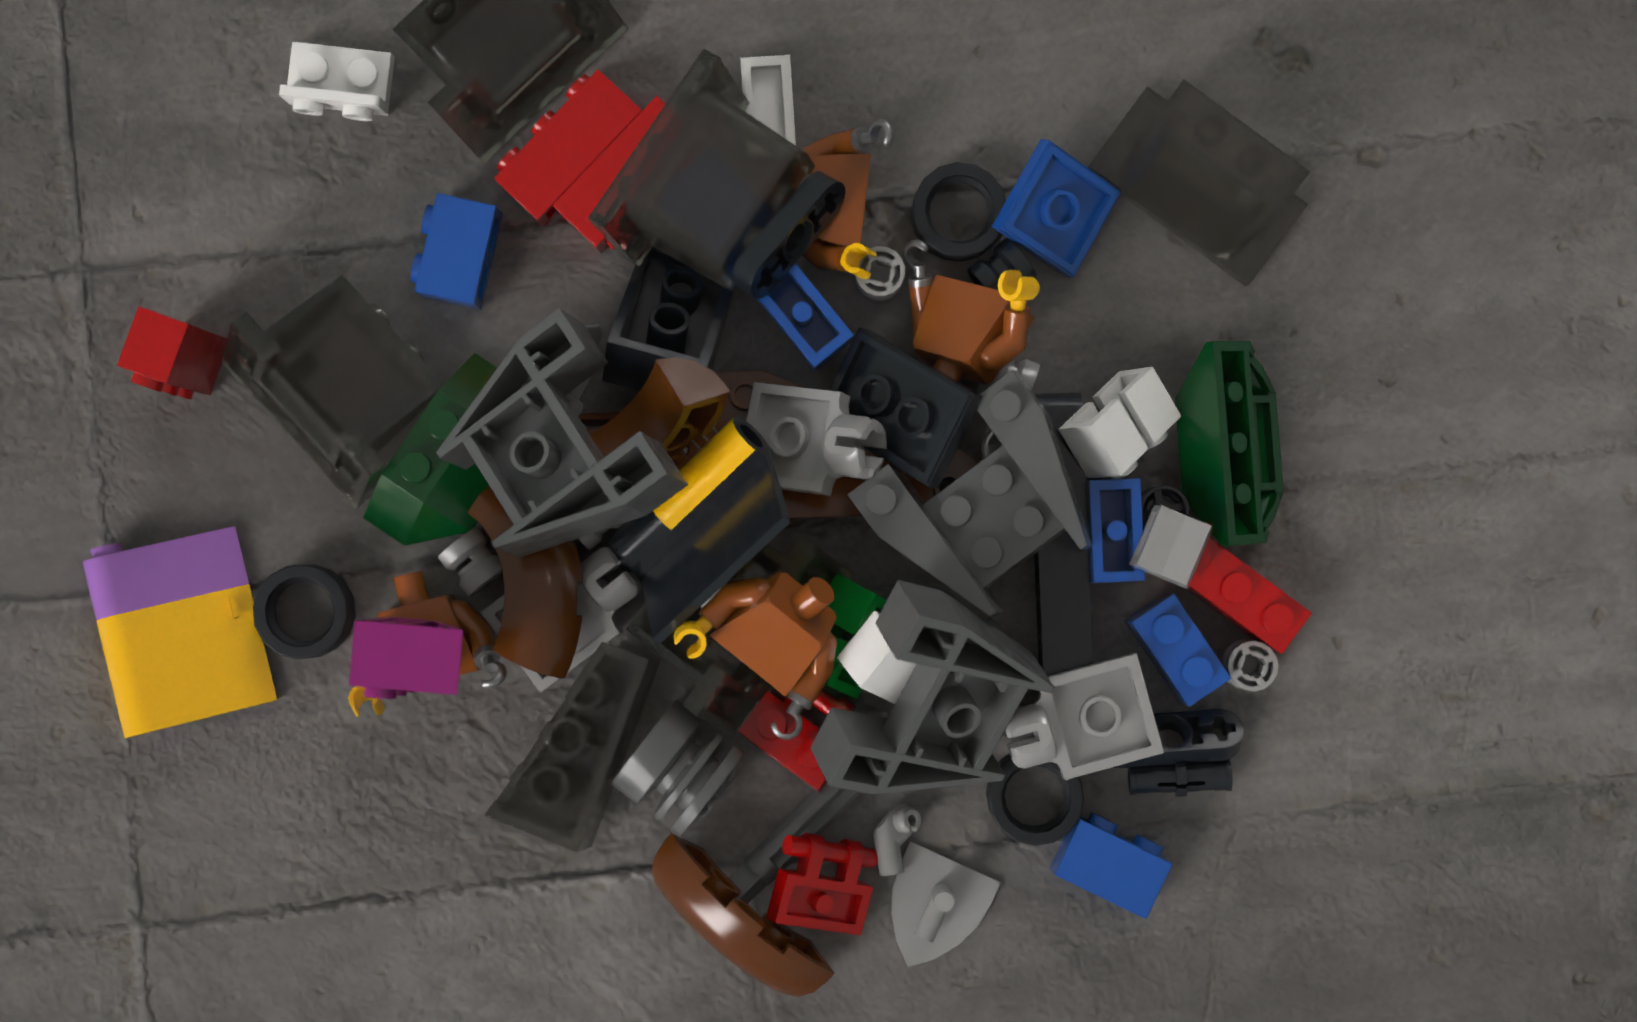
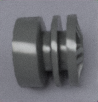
M676 699L611 784L636 804L644 800L653 790L656 789L663 797L653 817L660 821L673 804L678 806L683 811L672 824L670 830L680 837L687 828L701 818L703 819L729 787L734 779L736 768L744 751L734 744L721 761L717 760L711 754L725 736L717 732L702 746H699L693 739L703 719Z

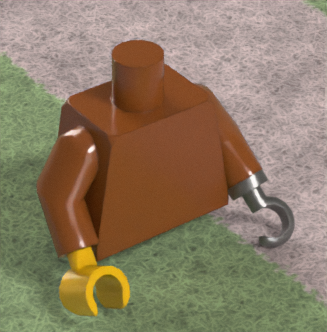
M879 119L869 129L860 127L833 133L802 148L797 157L789 158L786 181L757 178L755 196L769 210L778 211L814 172L821 171L844 184L846 193L841 209L802 255V257L817 268L842 272L848 271L863 280L869 279L871 276L870 272L859 268V263L863 257L867 255L877 257L875 251L861 244L871 154L865 152H869L873 144L878 142V135L882 127L885 131L883 145L887 147L892 144L894 130L891 123L887 120Z
M918 239L911 240L904 248V258L908 266L914 270V274L908 277L912 312L913 350L927 364L960 382L961 378L985 385L992 382L1002 368L1026 349L1028 329L1034 320L1033 315L1030 313V307L1026 305V301L1032 300L1037 296L1039 292L1038 281L1032 276H1022L1019 270L1004 271L998 279V290L936 275L933 280V274L926 273L925 263L919 262L913 255L914 246L927 252L928 245Z
M422 571L393 578L400 607L377 613V618L389 616L435 620L443 622L447 626L462 629L463 638L459 675L481 669L486 673L498 671L492 679L481 681L482 687L489 689L499 686L505 680L507 669L503 663L499 662V654L492 650L495 644L492 628L487 620L470 604L463 600H456L453 594L429 599ZM355 686L349 692L348 700L357 717L360 716V706L368 700H372V707L376 715L384 712L385 705L383 699L364 697L365 687Z
M778 572L768 579L756 577L733 580L728 582L699 611L701 617L697 621H684L675 630L674 641L677 644L687 634L697 635L699 639L687 650L688 658H697L705 651L707 645L705 634L713 627L710 636L781 694L786 696L789 693L787 697L792 702L786 712L794 717L796 726L792 732L783 734L778 730L774 721L771 724V729L778 738L790 740L796 737L802 729L803 724L800 712L803 707L810 710L834 669L837 640L830 631L837 617L835 612L828 607L834 600V592L831 586L822 578L813 577L802 586L786 572Z

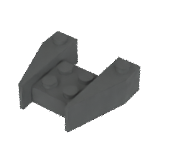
M561 308L557 309L517 340L436 452L440 459L465 470L475 463L477 464L514 524L494 539L492 544L496 549L518 557H523L646 516L688 485L662 443L641 431L606 457L603 456L565 395L608 364V361L584 324Z
M1013 370L980 394L983 397L977 408V411L1000 440L1002 446L925 503L902 470L891 464L884 466L877 474L847 494L879 538L990 617L998 616L1004 610L988 588L1063 532H1068L1080 550H1088L1093 546L1051 417L1021 376Z
M897 580L875 624L894 657L898 660L916 663V666L887 719L831 707L810 748L828 785L864 793L881 794L1002 781L1005 773L992 754L1028 688L1052 694L1055 688L1031 651L945 592Z

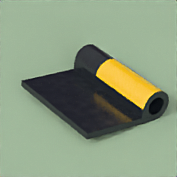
M734 417L679 470L688 483L686 487L648 515L625 522L609 537L611 550L620 562L617 566L628 573L633 571L641 576L652 639L659 644L790 523L768 444L762 435L742 418Z

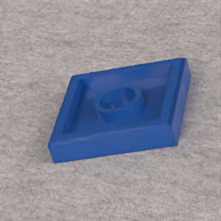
M1040 139L994 221L992 228L1064 277L1074 278L1121 191L1050 140Z

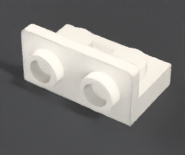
M292 42L287 85H280L279 96L290 105H293L292 110L294 112L306 115L321 116L323 115V109L341 110L343 117L358 121H372L373 114L388 116L395 57L390 52Z

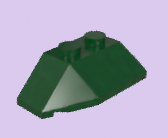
M1251 341L1206 342L1175 397V406L1181 414V417L1177 420L1182 493L1185 495L1189 507L1201 522L1212 526L1211 534L1222 547L1267 543L1270 534L1268 528L1276 516L1284 493L1276 392L1263 366L1254 356L1255 350Z
M474 353L436 392L382 472L363 518L404 546L464 534L475 528L478 521L469 515L468 511L478 495L489 486L488 482L476 463L465 470L440 459L436 452L496 371L497 367Z

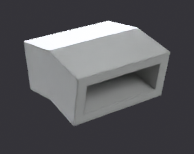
M1163 505L1153 506L1129 565L1188 589L1212 533V526Z

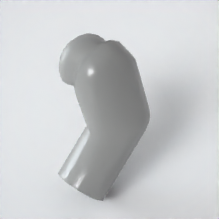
M900 804L891 808L874 828L873 838L880 876L904 873L900 846L913 831L916 832L920 828L922 823L920 812L913 806Z

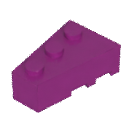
M389 616L355 620L349 686L365 687L364 697L379 699H397V696H406L407 693L415 692L457 695L463 630L456 629L454 626H447V624L435 620Z

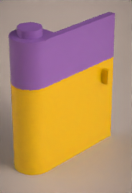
M235 526L125 551L122 550L121 543L104 545L90 550L92 558L83 561L82 564L124 738L277 700L264 642L254 626V601Z

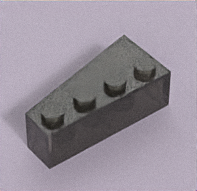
M602 641L565 695L566 699L553 718L548 720L538 735L539 739L524 761L519 763L510 776L509 783L499 798L494 800L484 816L577 853L592 847L614 788L611 783L620 772L661 659L615 641Z

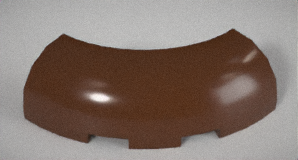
M677 357L656 359L649 378L636 397L613 419L590 435L603 456L606 457L641 431L662 443L678 467L688 458L683 449L698 433L701 435L709 434L726 405L730 391L713 370L696 361Z
M490 485L478 495L468 511V514L475 518L485 529L492 541L514 525ZM568 541L523 557L496 549L503 571L505 599L500 630L492 650L526 669L543 675L565 679L573 661L582 624V615H576L577 584L583 583L576 544Z
M670 833L664 840L654 857L652 874L656 886L681 917L729 961L768 987L782 994L796 997L815 992L835 974L811 940L785 925L775 924L766 918L767 913L760 917L751 906L738 899L737 897L740 895L741 890L716 865L704 848L673 833Z

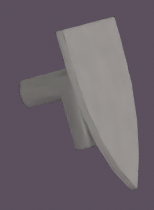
M909 841L902 857L904 873L896 874L891 906L896 941L908 968L937 959L960 945L979 926L1001 884V881L912 841Z

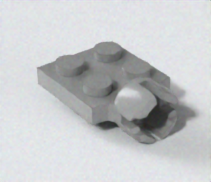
M757 382L753 384L746 419L767 442L782 490L831 496L836 479L842 476L868 479L879 472L884 458L865 456L864 447L887 448L886 433L883 425L875 419H870L866 416L850 415L848 407L850 396L842 392Z
M610 546L599 548L580 563L583 583L577 584L576 615H582V624L578 644L568 673L623 632L617 624L615 615L618 609L637 596L641 589L639 579L633 571L630 573L625 571L612 582L608 581L606 577L619 568L617 565L620 563ZM505 595L481 612L497 635L502 622ZM522 667L540 693L561 679Z
M1137 653L1127 654L1048 676L1055 687L1052 694L1038 691V698L1032 703L1018 706L1003 733L1004 735L1007 734L1008 738H1013L1032 732L1033 737L1007 744L1012 761L1017 767L1024 769L1048 762L1057 763L1064 780L1164 753Z

